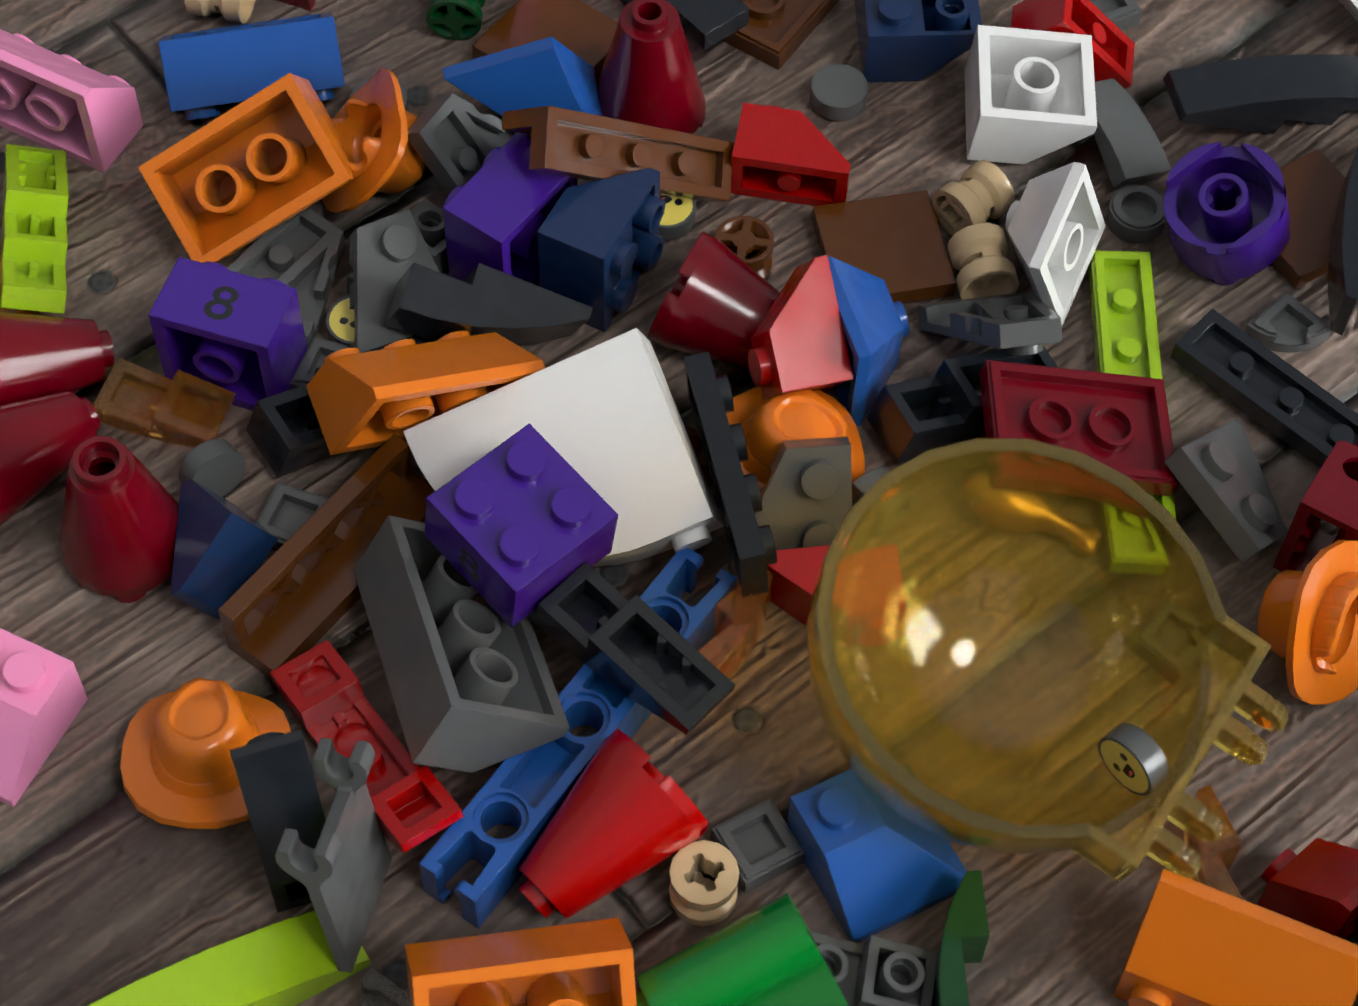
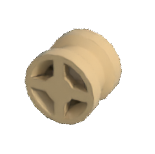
M708 840L695 841L681 848L673 857L669 871V898L671 906L678 917L689 924L698 926L715 925L726 919L735 908L739 881L737 860L729 849L717 842ZM701 871L712 877L717 876V879L712 881L709 878H704Z

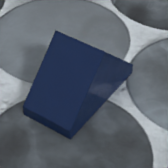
M191 479L181 482L170 595L216 619H220L218 609L258 570L278 538L232 502Z

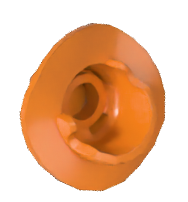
M380 68L369 81L346 101L332 119L339 132L354 179L322 198L327 211L340 214L347 213L367 202L376 192L394 195L412 187L422 177L426 164L408 140V129L419 116L405 110L399 81L389 69Z
M761 386L733 397L734 412L726 413L729 425L740 423L742 426L748 461L740 462L743 475L755 473L759 490L766 486L771 476L770 467L782 442L785 440L848 437L851 444L852 483L865 474V457L857 426L846 407L834 397L821 390H797L775 395L770 399L764 400Z
M1338 540L1321 549L1304 571L1285 570L1277 574L1268 584L1260 604L1256 627L1258 641L1270 651L1286 660V676L1290 694L1295 699L1312 705L1341 701L1358 688V541Z
M200 677L184 683L175 692H169L152 698L138 710L129 722L123 740L120 771L124 791L139 812L160 824L187 829H219L245 822L250 818L230 750L246 746L251 739L269 732L286 734L291 732L284 711L267 699L243 691L233 690L226 681L209 680Z

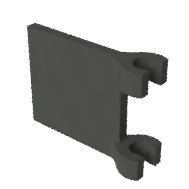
M321 738L312 759L311 767L320 780L337 791L316 848H310L303 844L299 839L297 829L285 828L275 854V859L282 870L306 886L338 971L352 972L392 858L366 785V780L375 759V751L368 741H356L349 758L340 755L335 750L332 738Z

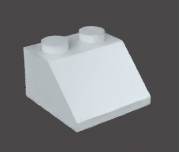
M977 25L964 69L967 160H985L1024 165L1095 134L1097 112L1092 35Z

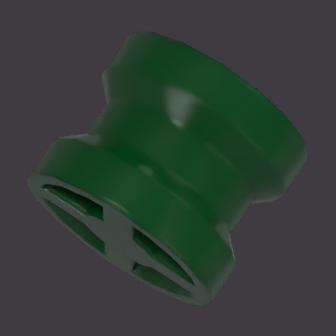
M431 0L426 13L427 25L436 35L445 39L455 41L468 40L476 36L481 30L483 17L481 8L485 5V0Z

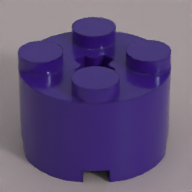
M1221 142L1208 143L1187 153L1171 169L1166 181L1167 187L1163 200L1165 220L1172 246L1178 258L1193 272L1210 278L1215 284L1223 286L1232 285L1239 279L1250 277L1267 268L1280 255L1291 236L1290 213L1281 170L1266 152L1256 146L1241 143L1242 147L1222 146Z

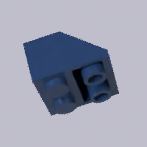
M854 0L861 69L867 82L920 81L970 50L977 25H982L979 0Z
M649 167L566 188L537 231L540 287L593 307L590 319L584 323L588 326L605 332L617 312L621 314L626 313L635 297L639 277L644 269L653 270L661 257L665 240L664 237L659 236V224L664 214L665 200L660 198V172Z

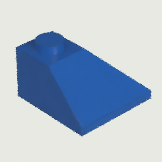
M552 36L443 68L446 81L503 116V111L548 105L602 116L594 67Z
M829 256L830 270L853 374L852 380L833 386V390L838 402L846 407L858 427L863 423L884 385H886L899 363L902 338L907 337L909 334L908 318L903 304L900 301L893 302L883 279Z
M849 769L790 797L787 825L805 852L804 864L849 941L859 943L871 935L888 929L955 896L967 871L905 770Z

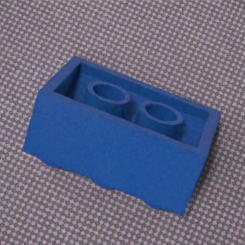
M331 12L162 36L158 41L171 112L184 110L186 120L220 115L219 105L243 102L288 73L309 80L320 101L335 98L333 88L345 86L335 21Z

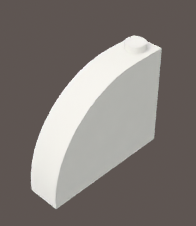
M637 328L403 431L417 465L432 488L437 491L530 423L618 514L612 551L592 567L619 565L643 560L674 548L675 553L686 548L695 550L712 540L710 532L723 527L721 515L651 342Z

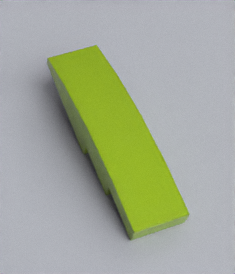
M6 144L2 204L0 308L60 314L65 312L67 295L65 264L68 247L66 217L69 199L65 150Z
M311 911L211 947L143 977L87 1006H296L370 966L371 961L361 945L353 971H338L316 911Z

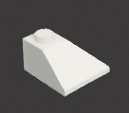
M1072 162L1030 179L1020 201L1015 200L1011 204L1005 223L1006 233L1009 235L1017 258L1036 296L1061 317L1062 326L1106 226L1086 164Z

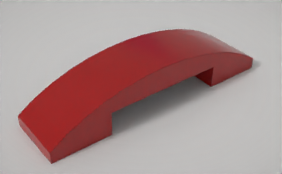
M328 640L270 672L273 682L316 749L321 738H332L335 750L340 755L350 758L356 741H368L375 751V759L366 780V785L383 835L401 852H407L463 818L461 808L428 766L420 767L412 762L410 753L364 696L357 676Z

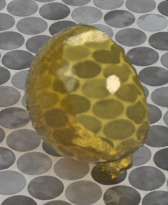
M976 438L927 450L883 475L848 511L816 575L807 622V646L811 687L828 734L864 786L898 816L946 841L1000 854L1052 853L1071 849L1119 883L1139 867L1145 855H1148L1162 866H1166L1169 868V871L1184 877L1195 878L1203 865L1201 864L1202 856L1198 854V851L1192 849L1191 846L1186 845L1183 840L1163 827L1164 823L1168 819L1182 830L1188 831L1191 836H1195L1198 840L1216 842L1223 831V821L1213 811L1208 810L1205 805L1191 797L1184 790L1212 744L1250 766L1262 765L1269 753L1267 752L1269 745L1265 743V739L1260 738L1250 728L1230 716L1233 710L1247 720L1253 721L1256 726L1258 725L1263 730L1267 729L1270 732L1282 731L1289 719L1287 717L1289 710L1285 708V705L1279 703V700L1273 699L1270 694L1251 682L1272 645L1226 615L1202 555L1171 513L1128 476L1079 451L1032 439ZM1120 723L1133 724L1144 730L1155 740L1166 757L1168 763L1167 779L1146 796L1134 794L1123 787L1111 775L1100 757L1098 750L1099 740Z

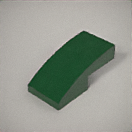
M981 870L966 872L949 909L938 950L932 1006H969L964 963H981L989 939Z

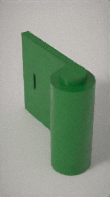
M788 893L637 975L641 990L636 992L637 1006H849L807 925Z

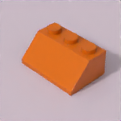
M292 73L283 76L138 167L191 260L201 263L220 262L354 179L339 132L309 80Z
M463 330L447 334L437 341L416 344L413 339H403L385 346L382 350L360 353L358 348L338 350L323 360V365L307 384L306 388L330 455L382 446L393 434L407 442L403 431L544 369L545 365L542 359L496 332L471 336L468 331Z
M1163 868L1138 925L1113 996L1127 1001L1128 1006H1353L1358 994V945Z
M619 917L405 945L410 1006H637L633 948Z

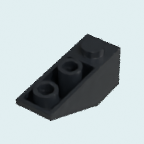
M301 729L286 734L281 732L261 734L251 739L246 746L230 750L277 913L312 902L306 886L282 870L276 862L275 854L285 828L297 829L300 841L310 848H316L326 819Z

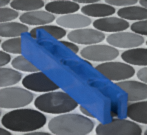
M690 548L677 551L639 598L697 651L701 652L735 610L737 577L721 569L715 576V586L697 605L693 607L688 606L680 598L685 591L691 594L697 587V573L704 560L701 555ZM585 664L558 695L570 726L566 734L559 739L504 760L462 811L463 818L454 822L419 863L424 892L442 904L452 894L445 885L469 860H477L484 867L473 885L461 880L454 889V893L460 896L463 919L477 929L481 927L522 876L519 867L605 738H608L617 728L632 738L652 714V712L635 702ZM581 725L591 726L598 730L597 733L588 737H578L570 733L573 728ZM500 824L511 825L518 829L514 835L505 839H495L486 834L492 827Z

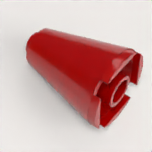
M618 728L608 738H605L519 867V871L527 880L518 890L545 919L557 911L567 920L673 856L681 848L701 839V836L709 829L707 819L668 774L664 776L649 762L651 757Z

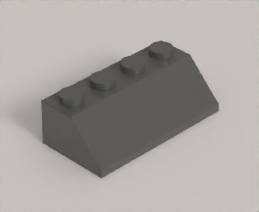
M388 515L353 571L412 762L431 767L473 773L563 737L570 726L530 618L526 616L511 628L424 535L425 523Z

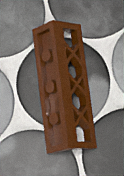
M549 105L503 111L502 130L531 135L529 170L597 181L650 167L660 172V193L709 202L730 201L731 160L734 142Z
M393 434L218 609L228 648L271 680V671L310 650L361 598L353 570L387 516L391 515L425 523L426 499L435 490L428 481L412 471L410 450L406 441Z

